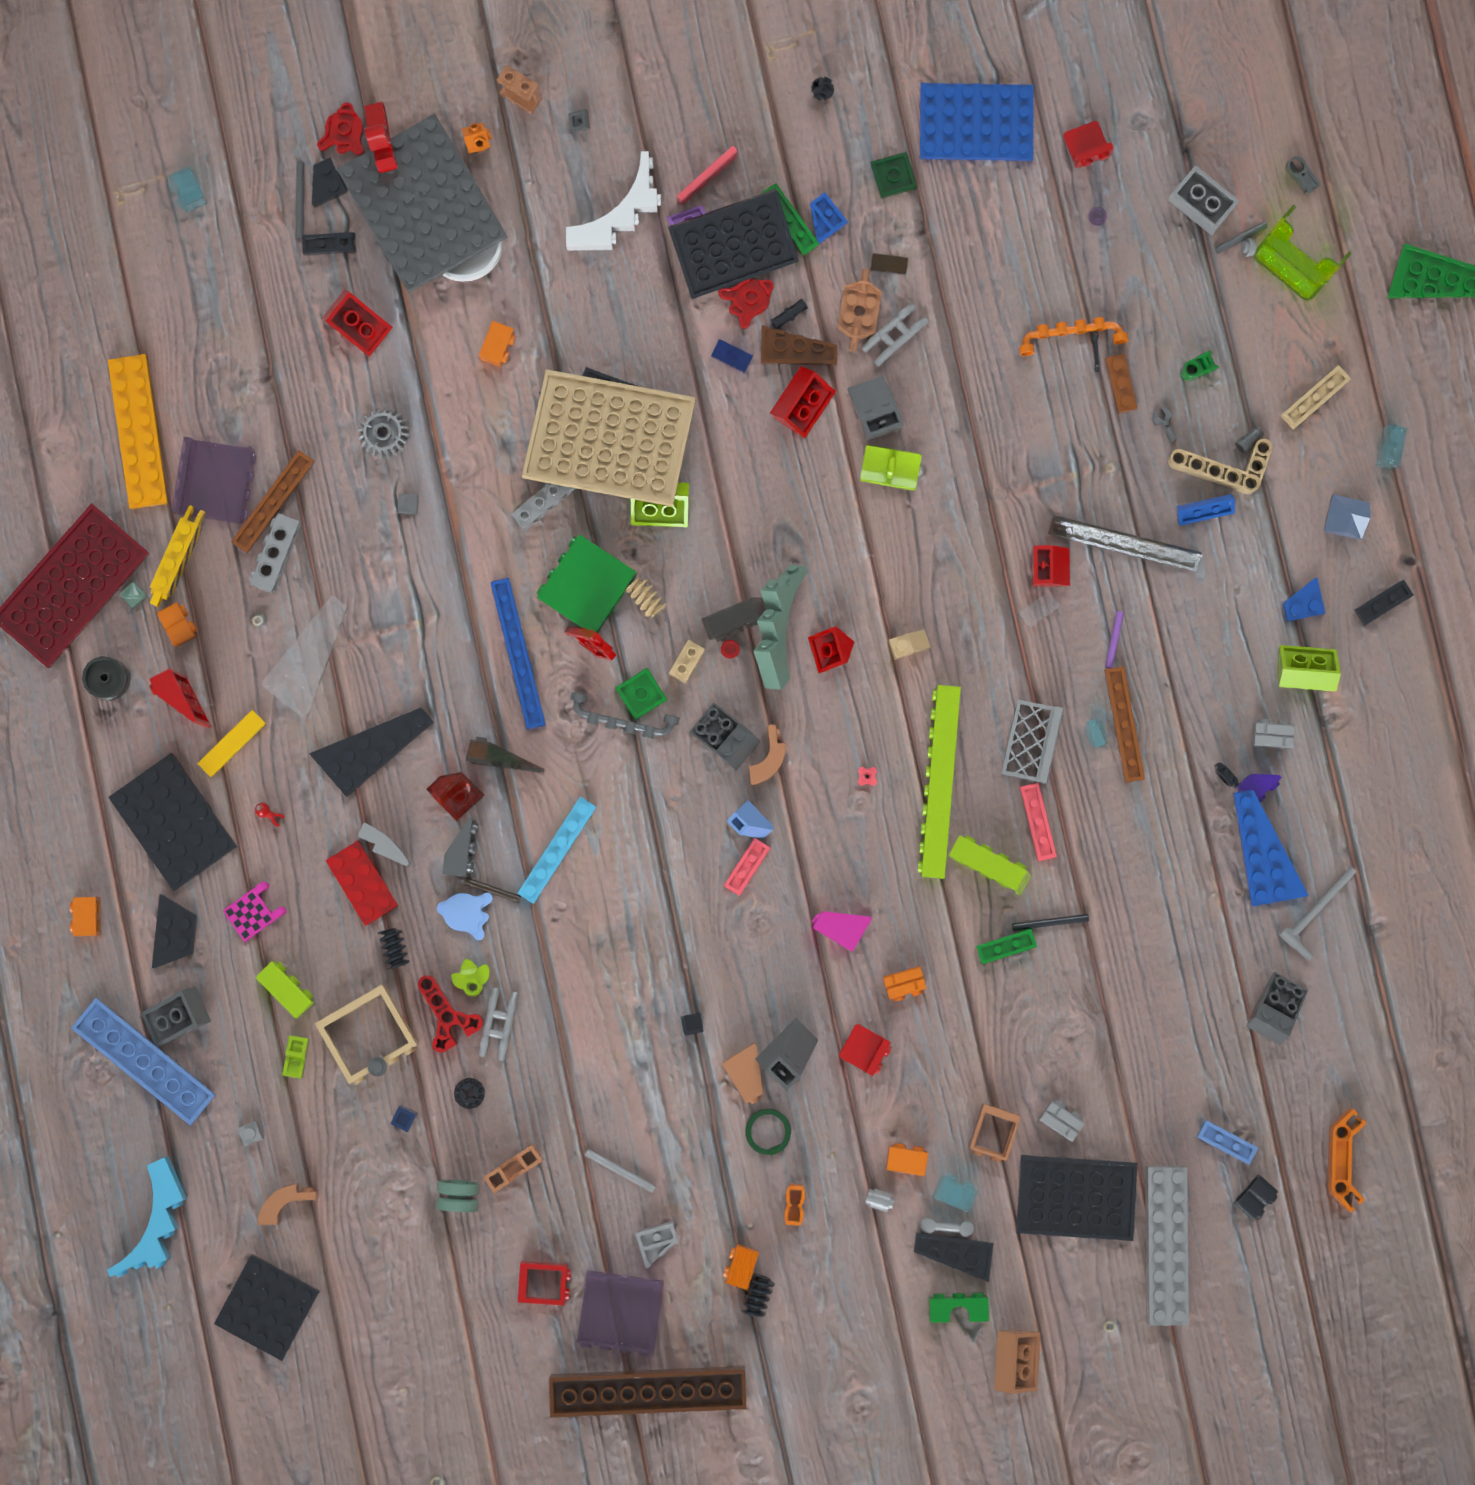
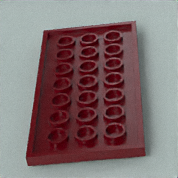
M91 503L0 606V627L43 665L50 668L150 553Z

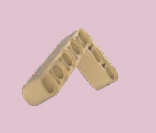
M1267 439L1257 441L1252 447L1244 471L1182 449L1174 450L1170 454L1168 465L1175 470L1235 491L1252 494L1259 488L1272 451V443ZM1258 445H1264L1266 453H1261L1258 450ZM1179 455L1182 458V463H1176L1173 456ZM1191 462H1198L1200 464V469H1193ZM1253 462L1260 465L1259 471H1255L1252 468ZM1209 469H1217L1218 475H1211ZM1228 474H1233L1236 477V482H1230L1227 477ZM1246 480H1251L1254 483L1253 489L1246 486Z

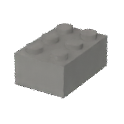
M1196 165L1168 199L1169 202L1210 235L1215 233L1239 203L1237 198Z

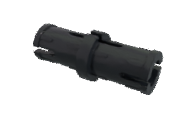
M801 298L792 306L784 308L783 312L770 321L777 330L789 321H794L796 316L808 309L807 304Z

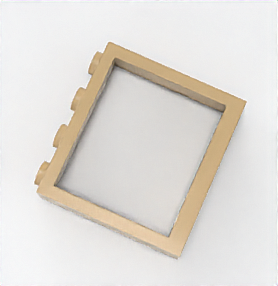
M385 984L378 986L315 1023L349 1084L354 1082L357 1085L366 1080L364 1076L369 1074L368 1068L366 1067L352 1076L325 1027L382 995L408 1041V1044L385 1056L383 1059L389 1066L399 1060L398 1056L403 1053L406 1056L416 1050L415 1046L418 1045L416 1038Z

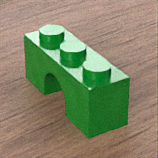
M960 1292L953 1293V1296H945V1293H933V1296L929 1297L930 1323L950 1322V1313L958 1306L967 1309L969 1322H989V1298L983 1292H973L972 1296H964V1293Z

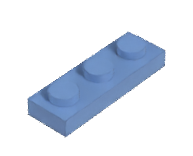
M1207 1120L1204 1121L1197 1135V1138L1250 1165L1258 1147Z

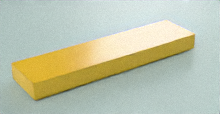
M251 710L197 764L210 777H213L267 723L254 710Z

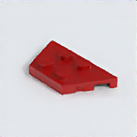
M568 626L564 631L568 636H574L581 646L598 658L612 661L616 656L612 650L613 647L592 629L587 630L585 628L580 629Z

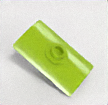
M866 445L860 481L915 491L922 455Z

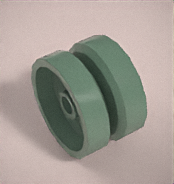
M461 1179L438 1180L437 1192L448 1196L437 1197L435 1209L451 1212H477L479 1201L467 1196L479 1194L480 1183Z

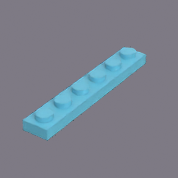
M582 797L578 799L517 894L533 904L536 902L597 808Z

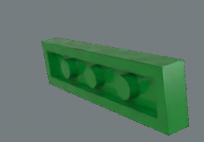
M775 183L762 193L773 189L777 190L792 241L802 255L805 256L817 248L819 243L780 187Z

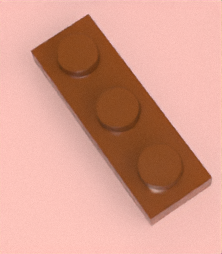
M1125 354L1106 357V366L1118 414L1137 410Z

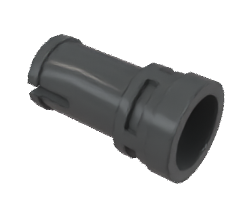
M1255 426L1247 435L1242 436L1235 442L1236 447L1245 454L1252 447V444L1264 435L1263 431L1259 432L1261 429Z

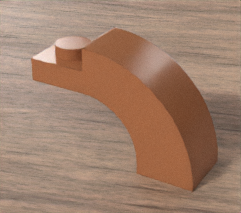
M776 724L768 725L770 743L768 756L763 762L749 766L751 786L769 780L778 771L783 762L785 743L777 742V740H781L780 729H776Z
M299 1183L280 1188L264 1202L259 1213L258 1225L279 1224L281 1212L288 1202L317 1200L319 1198V1190L313 1191V1187H303L302 1191H299Z

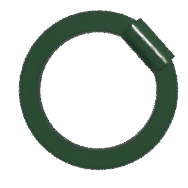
M762 1109L749 1118L745 1128V1135L748 1144L754 1151L772 1156L784 1151L783 1149L790 1141L791 1127L788 1119L781 1112L774 1109ZM763 1115L776 1116L785 1127V1137L782 1143L769 1149L759 1147L753 1141L751 1135L753 1123Z

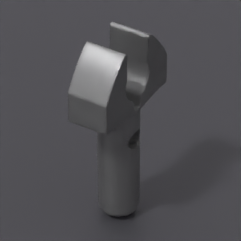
M1162 407L1161 411L1164 414V419H1160L1155 411L1152 421L1154 425L1158 424L1163 427L1169 441L1173 443L1177 440L1169 424V419L1173 415L1171 411Z

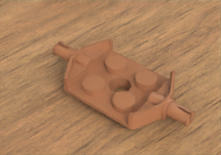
M865 268L862 269L860 281L844 286L837 328L850 338L849 351H852L854 344L853 352H857L860 339L875 334L882 291L869 282L870 269H867L865 276ZM857 307H862L865 314L863 316H856L854 310Z

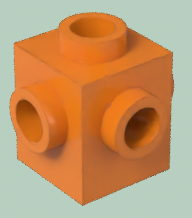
M483 122L473 123L469 127L461 129L469 154L483 152L490 148L489 140H492L489 128L485 129Z

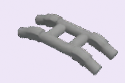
M911 303L902 309L861 347L867 353L881 339L889 346L874 361L878 367L928 324V320L925 317L916 322L910 329L902 323V320L916 309L914 304ZM896 326L903 335L894 342L887 333Z
M492 988L480 1042L479 1056L486 1057L489 1039L494 1037L501 1039L497 1059L504 1061L519 993L511 992L507 1012L495 1010L500 989ZM493 1018L505 1020L503 1031L491 1029Z

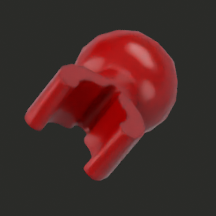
M259 803L255 807V813L258 817L271 819L277 827L280 824L276 823L273 817L280 816L285 818L281 813L276 814L272 812L266 803ZM260 805L262 809L257 810L256 807Z

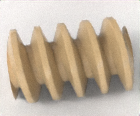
M639 577L625 591L627 593L632 592L630 597L632 599L637 598L635 601L636 605L642 604L640 610L647 609L645 616L653 618L667 604L660 605L662 597L655 598L657 591L651 593L650 590L653 586L646 587L645 585L648 580L641 581V577Z

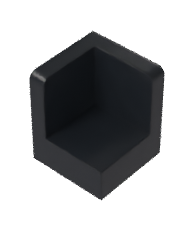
M700 1012L681 1016L684 1036L704 1032Z

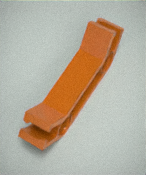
M1348 1108L1332 1123L1329 1128L1328 1190L1350 1213L1355 1208L1344 1199L1349 1192L1356 1197L1355 1200L1358 1204L1365 1200L1351 1185L1352 1137L1367 1124L1364 1119L1357 1117L1356 1120L1358 1122L1352 1127L1346 1125V1122L1352 1115H1358L1353 1108ZM1339 1127H1343L1345 1130L1342 1137L1337 1135ZM1339 1182L1343 1184L1341 1192H1337L1335 1189L1336 1184Z

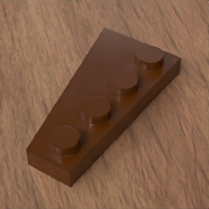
M762 325L761 364L837 365V345Z

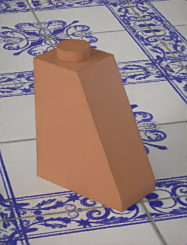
M755 1042L722 1062L746 1104L748 1102H751V1104L761 1099L760 1095L763 1094L759 1063L755 1060L758 1056Z

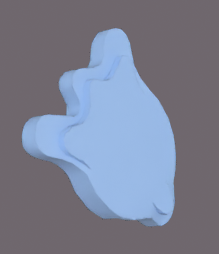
M458 893L451 896L448 900L440 902L437 905V911L452 929L469 932L476 940H482L485 936L483 925L489 919V915L484 913L482 909L492 902L493 896L491 893H484L480 896Z

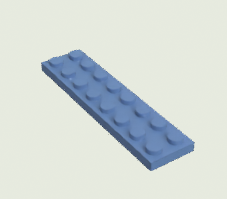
M98 998L93 1000L71 1027L72 1030L189 1125L195 1122L216 1096L213 1091Z

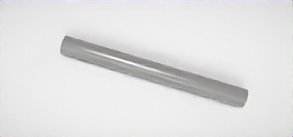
M590 1149L584 1155L652 1193L656 1187Z

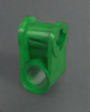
M1212 351L1205 352L1186 362L1180 370L1181 377L1185 381H1192L1219 369V366L1215 364L1211 356ZM1187 367L1193 368V375L1187 372Z

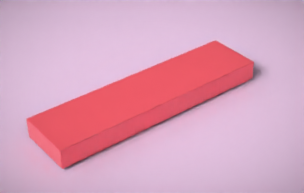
M734 146L728 149L677 195V201L681 205L689 201L737 158V149Z
M1039 782L1019 787L1037 861L1057 857Z

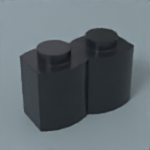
M1258 1174L1248 1184L1246 1189L1240 1193L1233 1204L1251 1220L1259 1219L1265 1212V1206L1268 1203L1271 1205L1278 1196L1276 1194L1278 1190Z

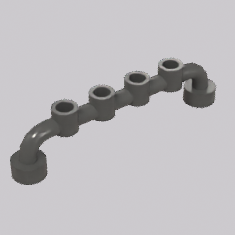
M576 692L571 694V700H574L573 707L578 716L587 719L586 723L598 725V722L606 723V728L616 730L617 726L623 727L626 733L635 734V731L643 732V737L651 739L654 738V735H668L673 730L674 724H679L680 717L665 714L663 721L667 722L666 727L660 729L585 711L581 707V702H586L587 695Z

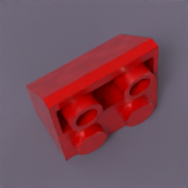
M1034 545L1031 548L1032 586H1070V548L1054 545Z

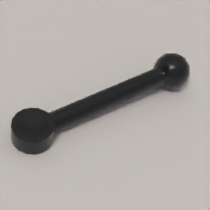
M1096 332L1092 334V339H1094L1095 372H1099L1097 341L1099 334Z

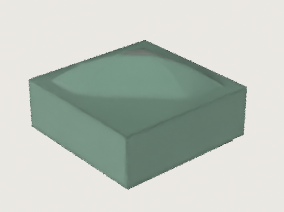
M132 582L120 594L133 609L147 597L135 582Z

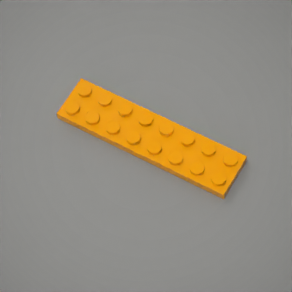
M141 354L108 360L129 508L138 509L169 504L147 355Z

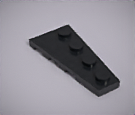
M916 1232L914 1253L989 1282L993 1242Z

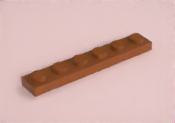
M298 450L231 542L248 554L315 461Z
M1124 666L1105 669L1104 673L1125 783L1144 780V771Z

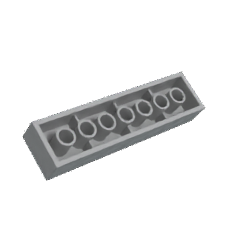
M1145 1166L1146 1323L1150 1326H1189L1187 1167Z

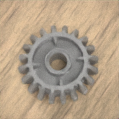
M387 407L384 408L383 413H381L380 408H377V414H374L372 410L369 411L370 418L364 415L366 423L360 421L359 424L364 428L358 429V432L363 434L358 436V439L363 441L360 445L362 448L366 447V453L372 451L373 457H376L379 453L380 459H383L384 454H386V457L389 459L391 458V452L397 456L396 449L404 450L401 444L407 445L408 443L403 438H409V434L405 433V431L409 430V427L403 426L407 421L401 419L402 415L400 413L395 415L396 411L394 409L388 414ZM382 429L388 430L386 437H379V432Z

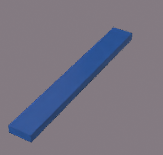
M505 578L490 582L527 730L546 726L510 579Z

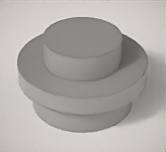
M1246 238L1242 242L1240 251L1244 257L1255 254L1257 248L1256 241Z

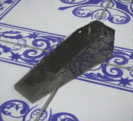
M476 737V740H470L466 755V762L470 764L545 774L546 770L491 742H487V738Z

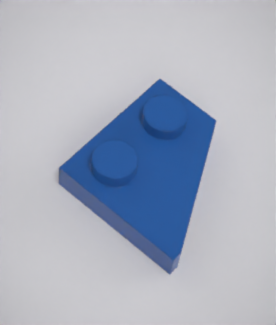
M825 192L810 203L816 239L819 245L848 224L846 218Z
M1314 578L1283 603L1286 622L1325 614L1318 578Z

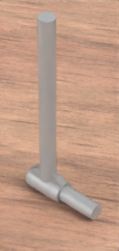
M1352 867L1345 872L1293 929L1285 928L1279 934L1284 941L1293 949L1295 948L1308 961L1314 955L1300 943V936L1298 934L1357 872Z

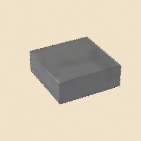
M399 494L397 513L417 515L419 496Z

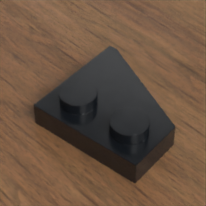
M331 157L313 165L312 205L314 208L347 193Z

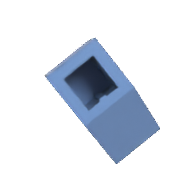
M749 801L744 803L727 820L739 835L764 839L774 829L773 825Z

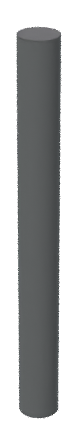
M297 162L296 238H302V235H304V163Z

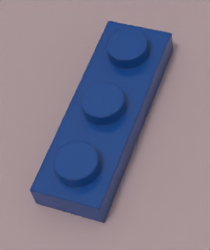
M1233 494L1177 506V522L1179 526L1235 514Z

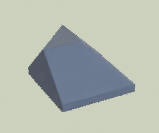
M1332 494L1324 531L1362 540L1370 520V503Z

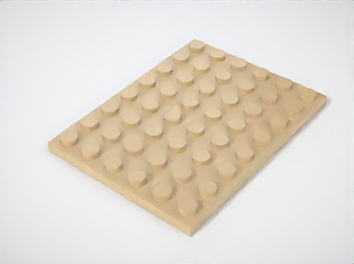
M546 369L522 478L673 507L696 397Z

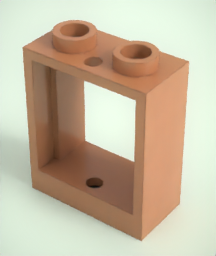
M982 1103L968 1148L972 1149V1153L983 1157V1154L991 1156V1160L999 1163L1002 1160L1007 1161L1021 1116ZM985 1113L1012 1122L1002 1153L975 1145Z

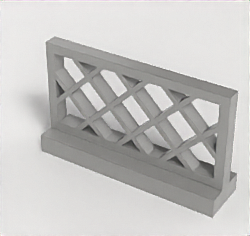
M1018 699L1002 775L1048 784L1064 712L1063 708ZM1021 705L1029 706L1033 713L1023 718L1020 714ZM1043 709L1050 710L1049 719L1042 722L1037 713ZM1035 715L1040 724L1030 729L1026 720ZM1024 722L1029 731L1019 737L1016 733V726ZM1042 726L1046 731V735L1038 741L1033 731ZM1031 733L1036 743L1026 748L1021 739ZM1020 741L1025 750L1015 756L1011 750L1012 745ZM1039 745L1042 753L1041 756L1034 760L1029 750ZM1027 752L1032 761L1022 767L1017 758ZM1016 760L1020 769L1014 773L1007 771L1008 763ZM1034 763L1038 769L1037 776H1028L1024 769Z

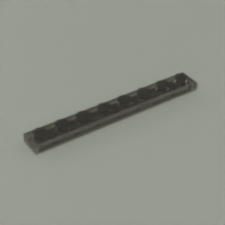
M1053 515L1048 530L1049 535L1195 572L1202 556V552Z

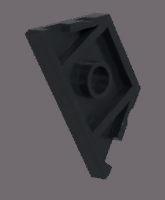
M159 894L152 968H158L194 952L197 915L169 899L164 894Z

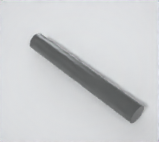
M1263 221L1214 247V250L1219 254L1244 241L1246 238L1265 230L1268 226Z

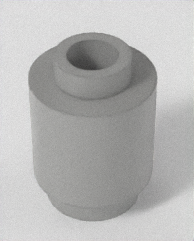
M876 1188L874 1190L869 1189L865 1204L870 1205L871 1208L887 1212L888 1209L892 1210L895 1198H892V1193Z

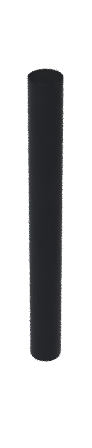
M1089 914L1012 923V930L1089 922Z

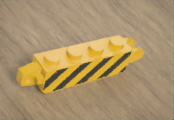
M191 505L188 507L184 517L180 518L150 585V588H152L150 593L153 594L150 604L156 607H160L163 599L167 600L169 596L171 597L174 594L202 531L200 525L205 516V511L200 510L193 523L190 521L194 513V507Z

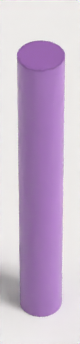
M1116 611L1105 664L1106 668H1113L1124 612Z

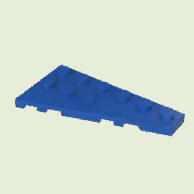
M1254 790L1233 793L1251 906L1309 896Z

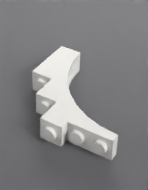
M641 151L640 167L636 180L627 196L616 208L596 221L579 226L566 227L567 250H613V244H616V232L612 231H635V225L639 224L638 213L635 212H657V206H661V194H657V188H653V176H649V169H653V157H649V151Z

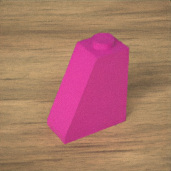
M822 911L821 914L816 913L811 923L814 924L813 929L853 952L872 918L869 916Z

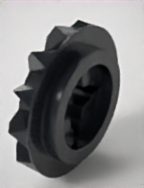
M1220 762L1214 765L1215 773L1227 786L1236 788L1239 785L1238 778L1226 765Z
M474 1078L461 1080L454 1090L455 1101L466 1109L478 1107L485 1097V1089L482 1083ZM474 1086L472 1093L475 1097H469L465 1101L466 1093L462 1089L469 1090Z

